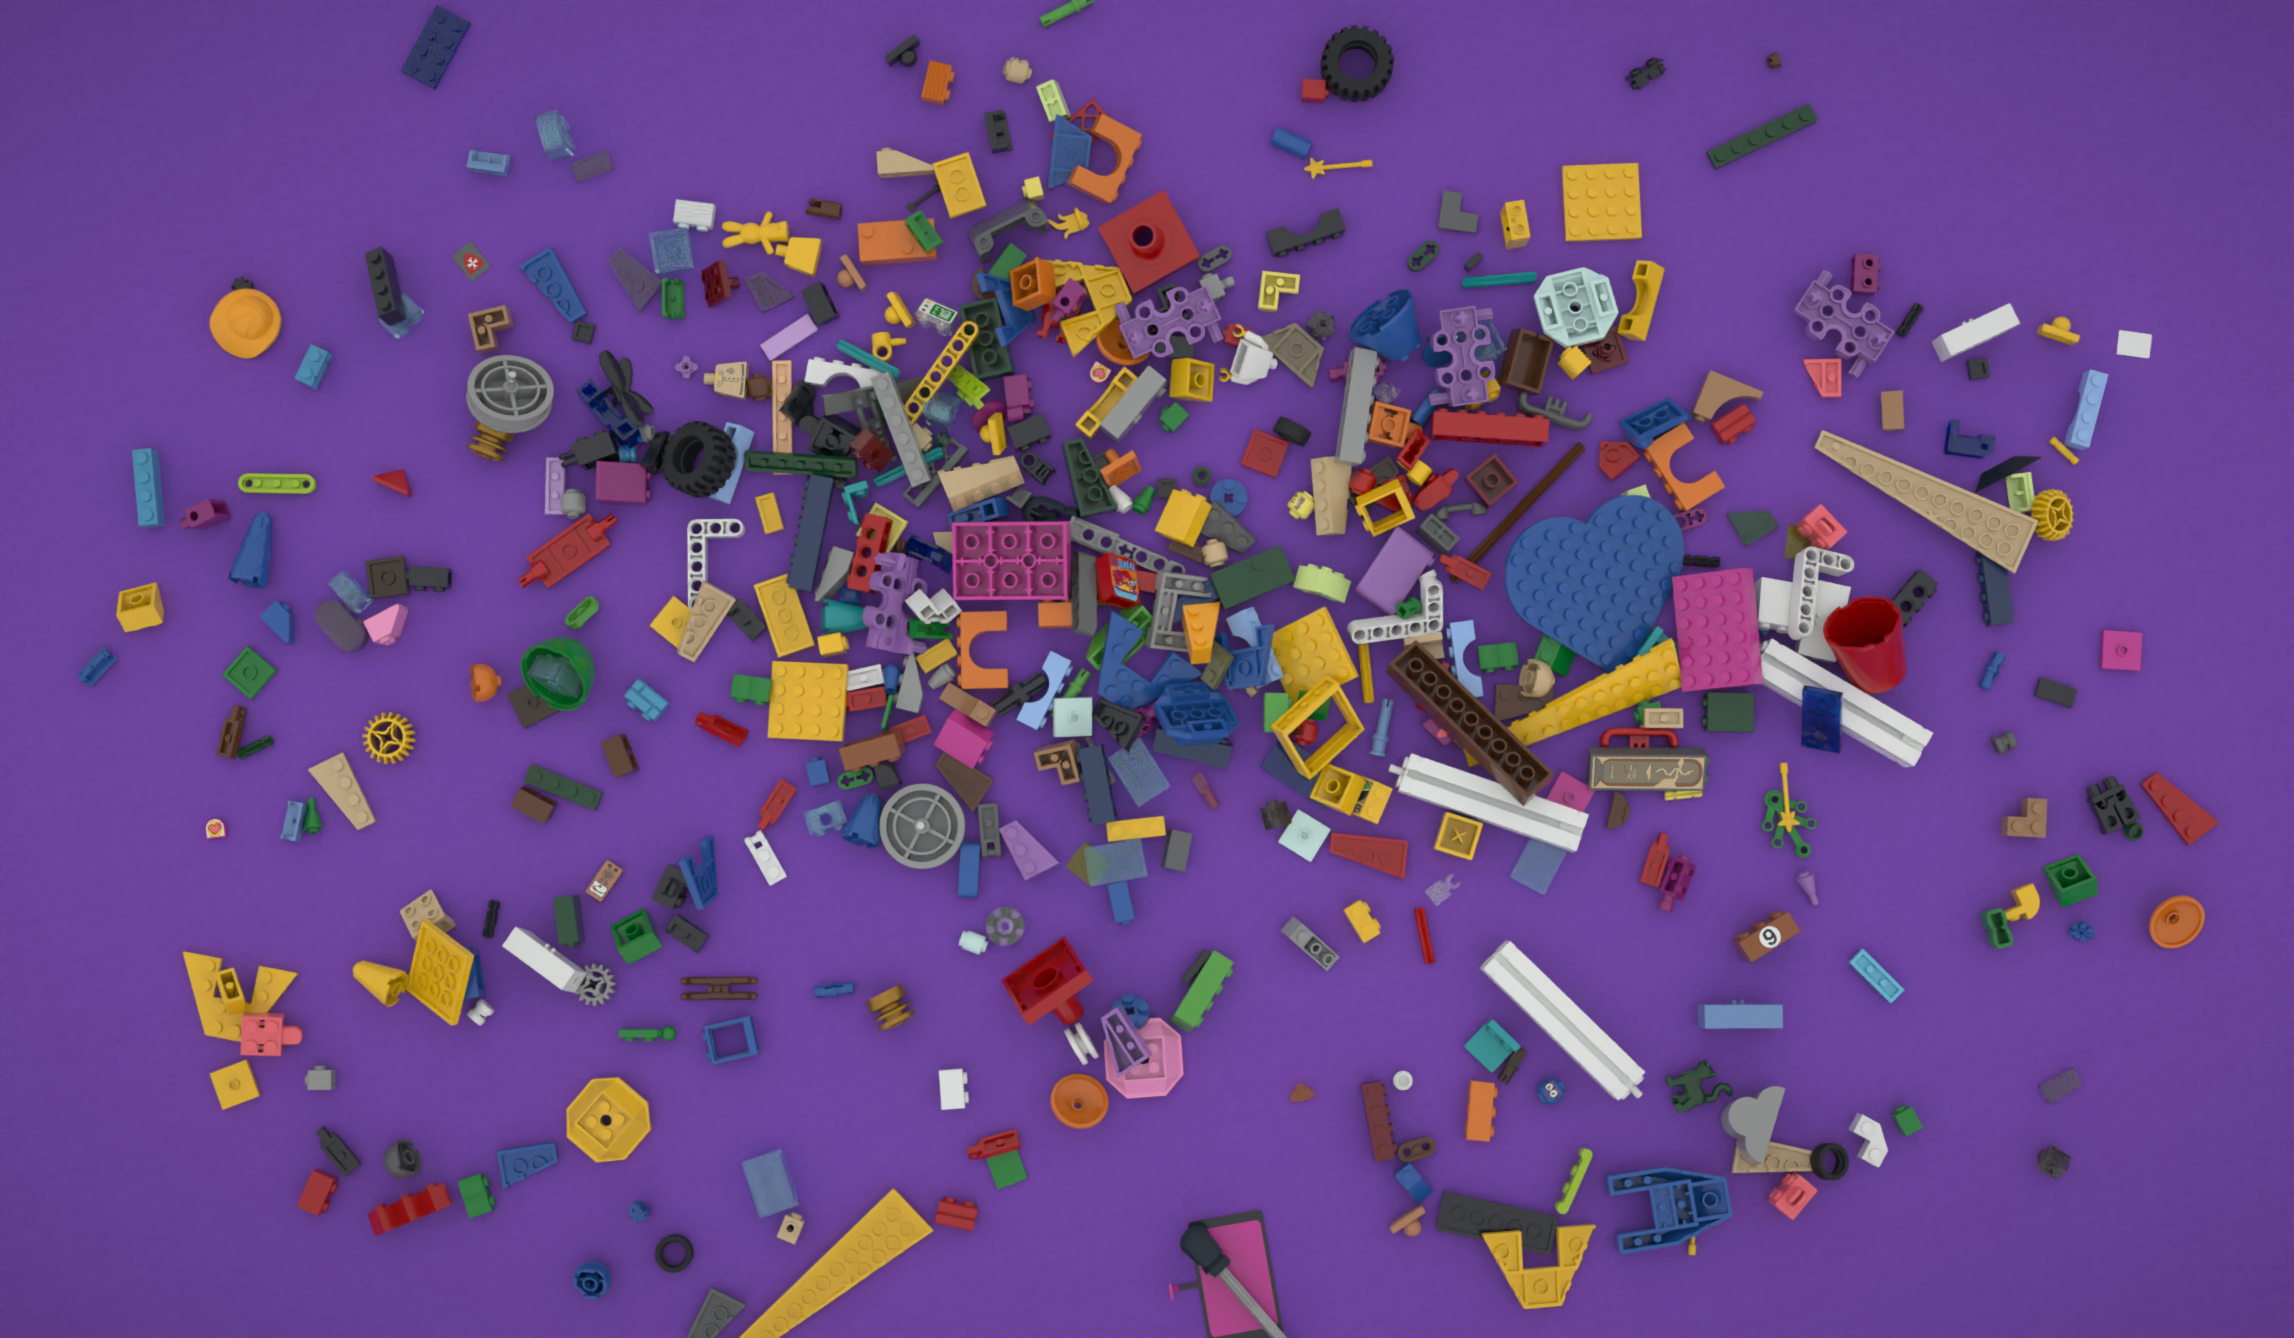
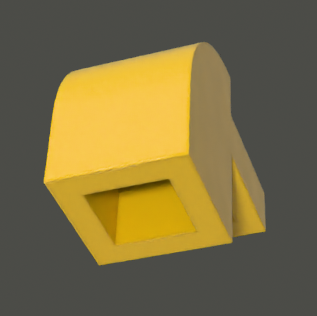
M2028 883L2010 891L2016 906L2004 911L2007 920L2010 922L2016 921L2021 918L2020 915L2025 920L2035 916L2040 906V898L2034 884Z

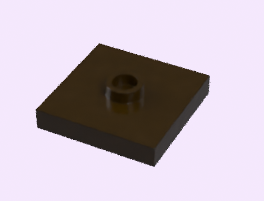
M405 556L365 561L370 599L410 594L409 583L406 581L407 568Z
M527 685L507 694L524 729L560 712L547 706L548 702L540 696L536 697Z

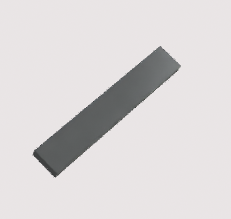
M925 376L895 381L902 401L908 400ZM873 386L823 395L824 414L827 416L856 410L854 405L856 398L864 400L863 408L870 407L868 395L870 392H875ZM922 388L921 395L923 397L930 395L929 388Z

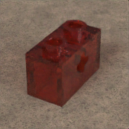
M864 427L849 443V446L854 450L852 454L859 460L863 459L862 464L870 471L875 469L880 473L894 456L874 434Z

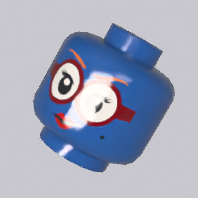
M1549 1077L1537 1086L1538 1091L1536 1093L1544 1105L1553 1106L1565 1097L1564 1090L1566 1087L1560 1079L1556 1080L1553 1077Z

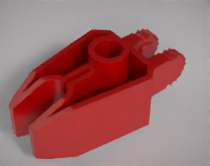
M1449 468L1441 475L1438 472L1429 475L1426 482L1416 491L1413 503L1420 511L1432 508L1440 500L1448 498L1452 493L1451 485L1459 478L1458 471L1455 468Z

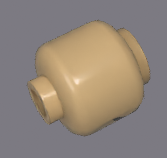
M1011 57L1005 61L1003 75H1005L1007 81L1023 84L1026 79H1030L1032 69L1029 68L1027 60Z
M1217 539L1206 541L1207 545L1201 548L1204 563L1208 566L1210 565V568L1225 565V561L1228 560L1225 543L1218 542Z

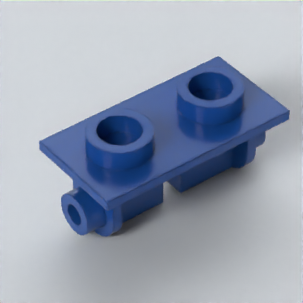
M103 646L77 674L79 676L78 679L92 687L118 659Z
M636 1201L630 1205L628 1212L633 1218L630 1224L634 1221L638 1224L649 1217V1211L653 1208L648 1210L642 1201Z

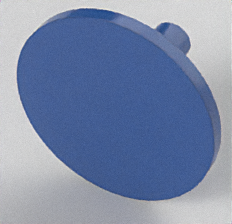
M1431 335L1427 337L1429 344L1420 352L1423 355L1425 364L1429 367H1439L1448 363L1452 359V355L1448 351L1433 352V349L1431 350L1430 347ZM1443 336L1437 337V343L1442 346L1445 343V338Z

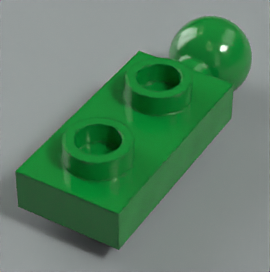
M665 1026L663 1029H619V1037H624V1041H636V1037H642L643 1041H655V1038L662 1037L666 1041H672L677 1034L673 1026Z

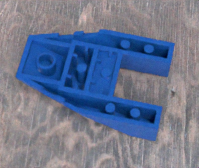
M1668 1167L1604 1174L1607 1194L1610 1196L1645 1190L1649 1192L1654 1226L1614 1232L1616 1248L1619 1254L1680 1245L1689 1238L1695 1237L1706 1229L1712 1228L1733 1216L1727 1179L1723 1176Z

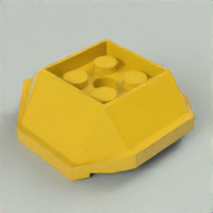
M620 1077L592 1079L566 1109L567 1138L595 1162L627 1159L652 1129L649 1102ZM604 1115L611 1117L612 1122L610 1125L604 1124Z

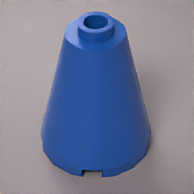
M873 793L864 795L841 833L842 839L857 846L867 844L866 848L876 849L878 847L882 811L880 796Z

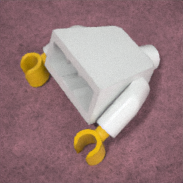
M1236 324L1235 326L1242 330L1240 333L1232 331L1234 336H1243L1244 339H1240L1230 373L1227 368H1221L1220 372L1227 375H1219V379L1223 382L1231 379V382L1248 385L1258 379L1265 378L1268 369H1275L1277 367V359L1272 358L1273 352L1268 350V344L1260 336L1250 331L1246 332L1242 325Z

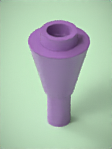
M1809 870L1799 872L1795 879L1809 896L1812 906L1819 904L1815 893L1814 872H1809Z

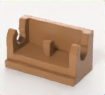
M1903 390L1881 392L1882 428L1884 432L1904 431Z

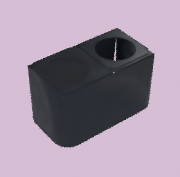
M889 762L874 767L879 789L883 790L903 784L896 763Z

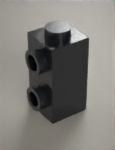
M410 566V571H407L406 581L417 591H426V588H433L435 592H445V589H451L452 570L449 568Z

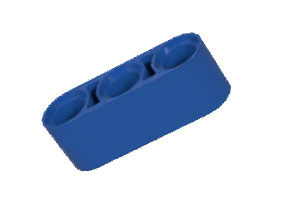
M961 842L958 897L978 898L980 842Z

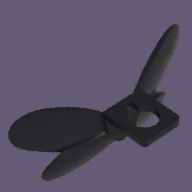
M607 350L601 351L599 354L600 365L613 384L601 393V398L607 410L613 409L622 402V408L628 421L635 426H642L644 424L643 412L652 414L654 409L644 397L630 390L633 376L630 360L624 357L618 363L612 353ZM608 393L614 395L612 404L607 399Z

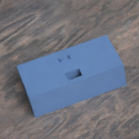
M1732 1000V1003L1698 1004V1027L1705 1029L1783 1028V1005L1776 1003H1744V1000H1740V1003Z

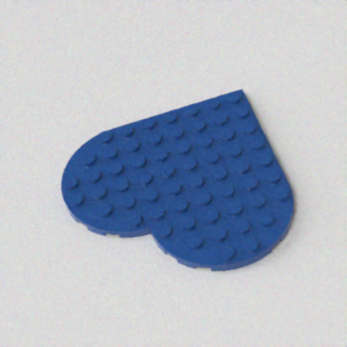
M1622 495L1611 498L1603 505L1598 506L1589 515L1585 523L1568 517L1541 519L1530 527L1525 528L1510 546L1503 569L1505 571L1504 589L1506 596L1509 598L1514 612L1525 623L1607 673H1611L1616 670L1617 666L1621 664L1625 666L1633 661L1634 656L1645 642L1673 589L1672 577L1679 576L1683 567L1684 540L1675 517L1665 506L1654 499L1641 495Z

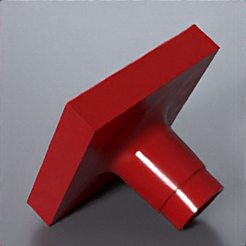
M1165 190L1160 191L1098 227L1135 295L1202 258ZM1146 230H1152V242L1147 246H1138L1137 240L1140 234Z
M1064 936L1001 981L1019 1013L1030 1026L1050 1011L1063 1025H1071L1078 1021L1084 1013V1007L1079 1002L1076 993L1094 980L1072 945Z

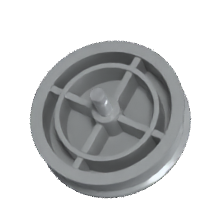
M500 355L488 358L479 363L472 370L468 378L466 394L468 408L480 423L493 430L506 433L525 432L542 424L550 414L554 394L552 380L540 365L527 358L514 355Z
M914 784L899 790L887 801L880 817L879 828L883 845L895 860L908 867L928 869L946 863L957 853L965 836L966 824L960 804L949 792L931 784Z

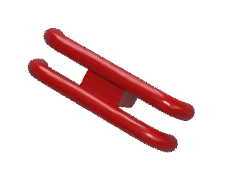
M1611 728L1602 733L1599 741L1600 747H1607L1612 736H1629V747H1649V737H1665L1670 748L1677 747L1679 744L1676 733L1667 728Z

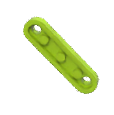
M246 473L238 480L239 488L246 493L311 494L317 486L316 480L308 474ZM249 481L253 482L251 487L247 486ZM309 481L310 486L305 488L304 484Z

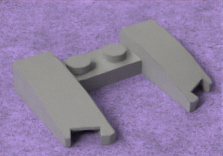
M1162 570L1157 571L1154 588L1157 590L1151 627L1148 626L1145 646L1155 649L1188 652L1184 631L1172 630L1177 595L1185 594L1211 598V591L1205 592L1202 582L1208 580L1206 577Z

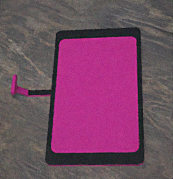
M1252 1210L1191 1221L1188 1224V1228L1204 1226L1208 1229L1212 1238L1221 1248L1222 1254L1231 1260L1226 1268L1283 1332L1262 1211ZM1195 1263L1197 1283L1180 1285L1173 1288L1171 1283H1168L1171 1301L1174 1300V1292L1199 1288L1207 1338L1270 1337L1218 1276L1215 1278L1207 1276L1202 1270V1266Z

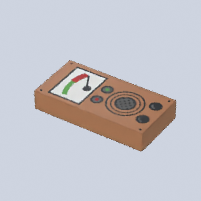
M606 860L585 892L598 901L603 902L624 870L610 860Z

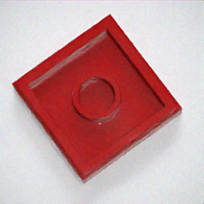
M1254 429L1240 465L1276 478L1290 442Z

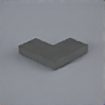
M1443 190L1438 229L1476 234L1478 214L1460 212L1462 193Z

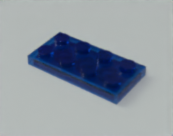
M436 5L401 72L436 90L471 23Z
M1804 685L1802 690L1801 746L1837 754L1840 753L1843 692Z

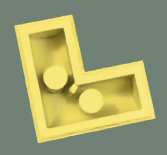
M1262 271L1258 309L1264 312H1276L1279 293L1298 294L1300 275Z

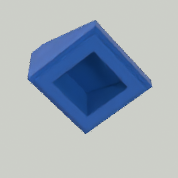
M842 586L840 602L860 606L861 592Z

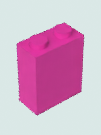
M955 709L948 717L934 745L973 769L977 763L980 765L986 757L984 751H988L994 741L991 739L994 732Z

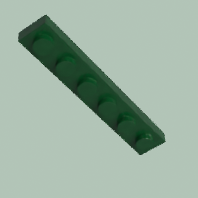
M1806 104L1708 151L1706 154L1714 170L1813 124L1818 119L1810 104Z
M746 450L744 453L746 471L812 474L856 478L858 476L857 457Z

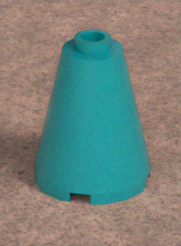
M830 599L822 600V603H826L825 608H821V628L826 631V633L822 634L823 636L839 632L844 634L869 628L863 623L865 607Z

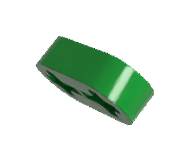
M863 767L862 770L853 773L848 771L838 777V785L845 790L868 785L873 781L874 773L867 767ZM862 771L870 773L868 781L864 779L858 780L857 776L863 775ZM844 776L855 779V781L849 782L848 787L841 783L844 780Z

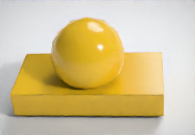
M892 291L886 296L892 306L885 310L884 316L886 321L890 324H897L902 320L905 327H914L916 322L899 294Z
M2061 316L2053 320L2052 326L2044 323L2037 330L2039 335L2071 346L2077 343L2080 335L2069 332L2071 323L2069 319Z
M995 412L988 419V424L981 428L979 434L984 442L992 444L993 455H1000L1007 448L1001 412Z

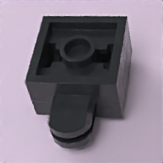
M808 413L799 423L800 429L812 436L807 449L817 455L848 457L862 431L859 427L836 414L824 415L820 419Z
M605 430L594 433V436L590 438L581 437L576 439V443L572 444V451L558 456L559 461H563L561 463L562 468L579 464L586 471L596 468V461L612 462L620 459L615 437L610 432H605Z
M674 864L667 865L651 900L670 909H678L679 906L682 907L687 898L684 895L689 888L679 866Z

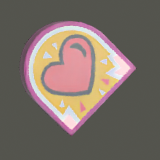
M1095 361L1090 369V378L1094 383L1102 384L1107 381L1112 370Z
M214 818L207 822L205 827L206 839L228 837L227 827L223 820Z

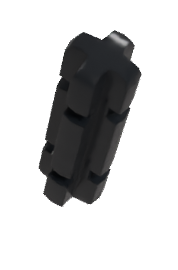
M1915 303L1912 306L1911 311L1908 312L1901 323L1902 326L1896 331L1898 336L1901 338L1907 336L1909 330L1919 317L1918 315L1924 309L1922 305Z
M1684 555L1683 565L1690 566L1693 564V566L1708 567L1709 565L1711 567H1719L1720 557L1712 556L1710 558V556L1694 555L1692 557V555Z
M490 900L488 904L489 910H487L484 925L486 928L483 930V936L487 938L494 937L495 930L493 929L496 927L497 909L500 907V902L497 900Z

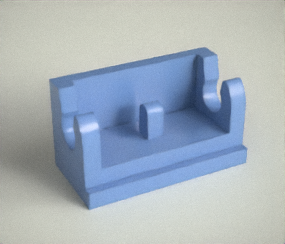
M470 150L466 167L471 172L508 177L511 156Z
M288 800L286 817L280 838L301 842L308 805L307 803Z

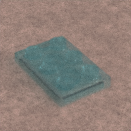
M1530 838L1509 877L1544 895L1567 850Z

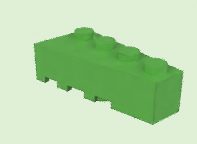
M1214 950L1169 1021L1187 1033L1195 1026L1199 1027L1204 1019L1201 1015L1204 1010L1209 1011L1214 1003L1211 999L1214 994L1218 995L1224 985L1221 982L1224 978L1228 979L1234 969L1231 966L1234 962Z

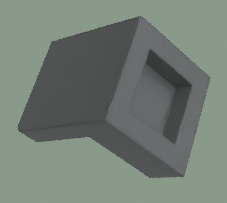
M1018 486L1011 497L1007 496L1006 500L1023 512L1026 504L1035 496L1030 491H1026Z

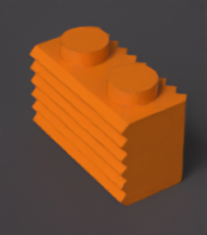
M930 60L921 94L922 101L943 106L945 101H949L951 90H948L949 83H953L955 77L952 65Z

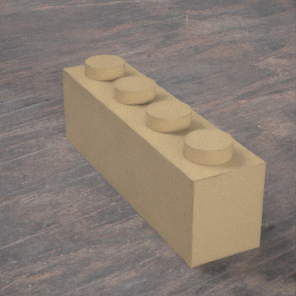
M1014 456L990 460L987 464L974 463L972 467L967 468L955 467L952 471L947 472L944 470L937 471L954 512L1025 483Z
M1335 456L1311 459L1316 534L1318 536L1329 537L1345 534L1348 514L1346 507L1351 492L1349 491V482L1353 472H1351V465L1335 463Z

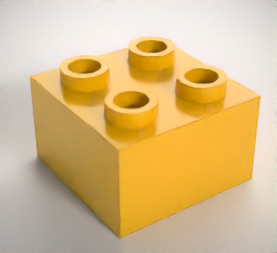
M1444 812L1433 849L1471 861L1483 823Z

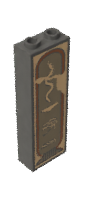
M1588 747L1586 784L1588 790L1704 791L1705 784H1708L1706 766L1710 764V757L1706 754L1704 748Z

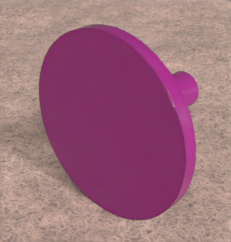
M982 401L984 406L979 410L976 409L971 418L972 426L976 431L980 432L981 428L988 424V419L995 412H1001L1004 423L1008 415L1007 408L1000 401H989L986 403Z

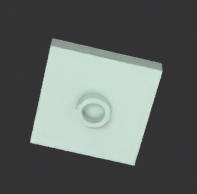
M1092 697L1053 698L1054 737L1092 736Z
M1298 809L1278 842L1311 862L1331 829Z

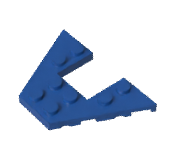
M1111 609L1109 627L1106 633L1107 638L1103 650L1102 667L1099 673L1100 678L1097 685V693L1115 705L1132 711L1159 698L1164 693L1168 684L1187 683L1203 674L1202 670L1174 651L1170 652L1150 681L1122 663L1121 661L1139 639L1143 631Z

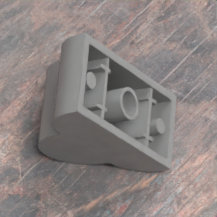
M1779 1086L1768 1087L1757 1092L1753 1097H1742L1732 1101L1723 1109L1721 1114L1722 1127L1729 1136L1739 1139L1738 1150L1742 1159L1752 1165L1763 1163L1785 1088Z

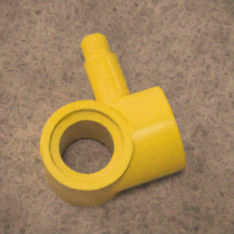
M879 332L871 335L873 355L887 363L893 357L892 346H900L907 343L906 338L891 339L889 332ZM886 349L888 354L885 357H879L878 351Z
M1420 460L1416 462L1410 471L1397 461L1401 467L1408 471L1406 477L1410 482L1418 486H1422L1432 472V469Z

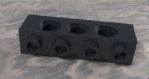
M1922 569L1916 570L1891 599L1894 605L1900 609L1903 627H1906L1911 622V615L1914 612L1918 613L1924 607L1923 601L1927 597L1930 599L1937 591L1935 587L1939 583ZM1914 588L1919 589V598L1913 595ZM1902 602L1908 605L1907 612L1901 610Z

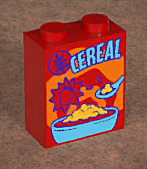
M1111 552L1104 553L1103 556L1097 558L1095 562L1099 602L1125 610L1140 604L1136 561L1114 555Z

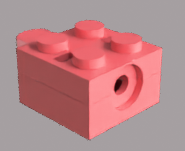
M1822 504L1811 509L1795 524L1798 527L1797 531L1811 541V546L1825 550L1831 548L1847 533L1843 526Z
M245 1012L242 1016L240 1055L281 1056L284 1045L299 1044L303 1037V1031L298 1026H284V1013Z
M1791 1172L1783 1176L1781 1185L1778 1188L1775 1187L1768 1196L1770 1198L1767 1201L1785 1217L1794 1220L1818 1190L1801 1175Z

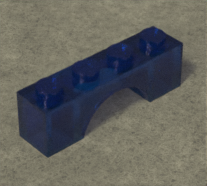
M592 379L576 390L580 401L627 451L643 440L639 429L628 417L622 416L614 408L604 392Z

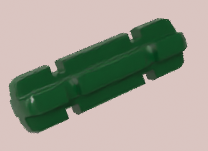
M271 735L262 738V740L259 739L245 746L246 748L243 747L237 750V755L239 759H244L248 755L273 745L274 740Z

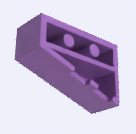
M1017 820L999 829L1025 881L1059 864Z
M1121 1004L1101 1017L1117 1078L1153 1054Z

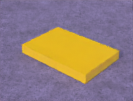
M969 152L932 164L950 219L987 207Z

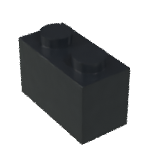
M1042 413L1007 428L1016 451L1021 450V452H1025L1032 448L1031 445L1036 443L1039 445L1044 444L1052 437Z

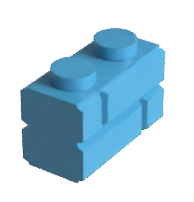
M311 344L294 379L317 389L333 355Z
M637 679L624 695L628 699L626 703L634 710L636 707L642 711L640 715L649 722L651 719L657 721L670 705L666 699L641 679Z

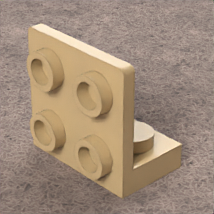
M431 889L400 910V914L415 941L418 939L421 922L424 920H429L445 933L456 926L453 919L443 911L435 893Z

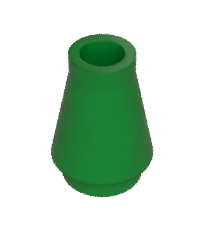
M1146 486L1132 502V510L1140 515H1145L1146 512H1149L1156 490Z

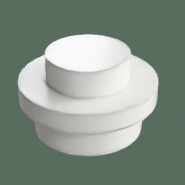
M1399 1071L1393 1078V1083L1399 1090L1409 1089L1413 1082L1412 1076L1407 1071Z

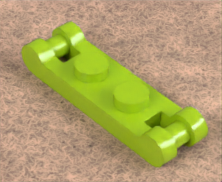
M1585 1147L1579 1149V1161L1577 1165L1574 1164L1571 1168L1570 1175L1572 1176L1569 1183L1566 1182L1563 1186L1562 1193L1564 1194L1562 1199L1555 1203V1209L1560 1214L1568 1212L1592 1159L1593 1154L1591 1150Z

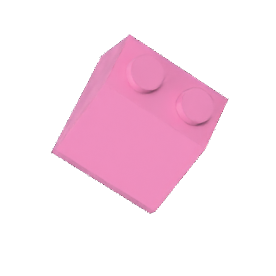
M396 604L363 621L373 642L381 645L385 644L386 646L396 642V638L401 635L408 614V608Z

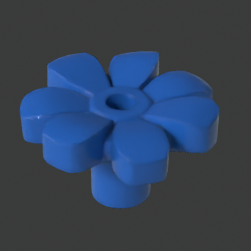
M2081 921L2079 924L2075 922L2072 924V928L2069 929V935L2073 936L2075 940L2081 938L2083 943L2088 942V938H2094V928L2087 926L2085 921Z

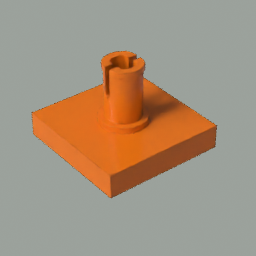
M1110 449L1105 453V457L1110 464L1100 470L1108 488L1114 485L1118 486L1142 471L1133 450L1119 457L1114 449Z

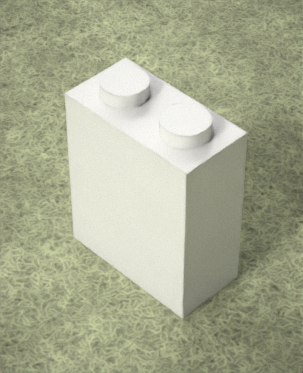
M1761 577L1755 582L1758 629H1773L1778 633H1788L1793 582Z

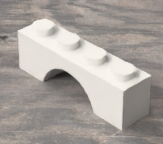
M814 357V360H808L805 383L826 387L835 377L849 376L859 383L860 388L873 386L870 378L883 373L872 367L870 369L863 368V365L852 363L851 366L844 365L842 361L833 360L830 363L825 362L824 358Z

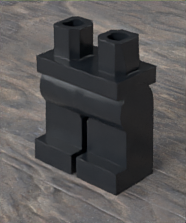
M2114 776L2102 780L2107 789L2101 792L2097 783L2086 788L2089 796L2086 800L2090 804V808L2099 823L2102 835L2115 831L2141 818L2124 785L2119 784Z

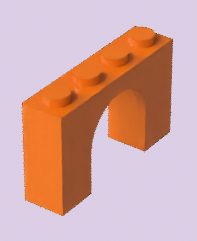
M1101 114L1097 116L1090 134L1108 142L1114 148L1117 156L1116 166L1108 176H1100L1078 165L1074 167L1067 185L1107 205L1114 202L1119 194L1117 189L1126 179L1125 171L1127 167H1131L1134 161L1132 156L1142 143L1140 140L1142 134Z
M1685 423L1680 424L1653 441L1649 447L1643 449L1644 458L1648 463H1652L1654 466L1653 472L1657 478L1662 479L1665 491L1673 496L1675 499L1673 501L1674 505L1679 511L1682 510V512L1688 511L1725 487L1716 471L1695 483L1680 482L1671 473L1670 458L1674 451L1694 439Z
M1007 611L960 612V617H957V628H961V636H957V647H961V655L957 656L958 666H961V674H958V686H962V690L1009 689L1008 669L980 668L973 663L970 657L971 643L978 635L986 632H1008Z

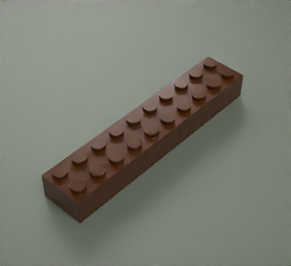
M1417 640L1389 663L1386 673L1522 806H1525L1551 782L1554 773Z

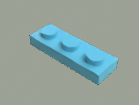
M1860 949L1848 962L1889 1003H1892L1904 991L1864 949Z

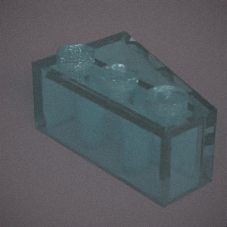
M941 389L930 398L929 402L926 401L922 412L927 424L949 432L962 401L959 396Z

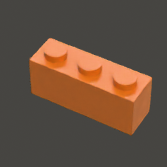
M1469 1080L1464 1136L1466 1140L1490 1142V1137L1494 1135V1126H1491L1492 1118H1495L1496 1114L1493 1098H1497V1087H1494L1495 1083Z

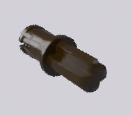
M1522 1048L1514 1052L1509 1061L1505 1062L1506 1065L1497 1079L1502 1081L1505 1075H1507L1503 1083L1508 1085L1516 1070H1519L1518 1067L1527 1052Z

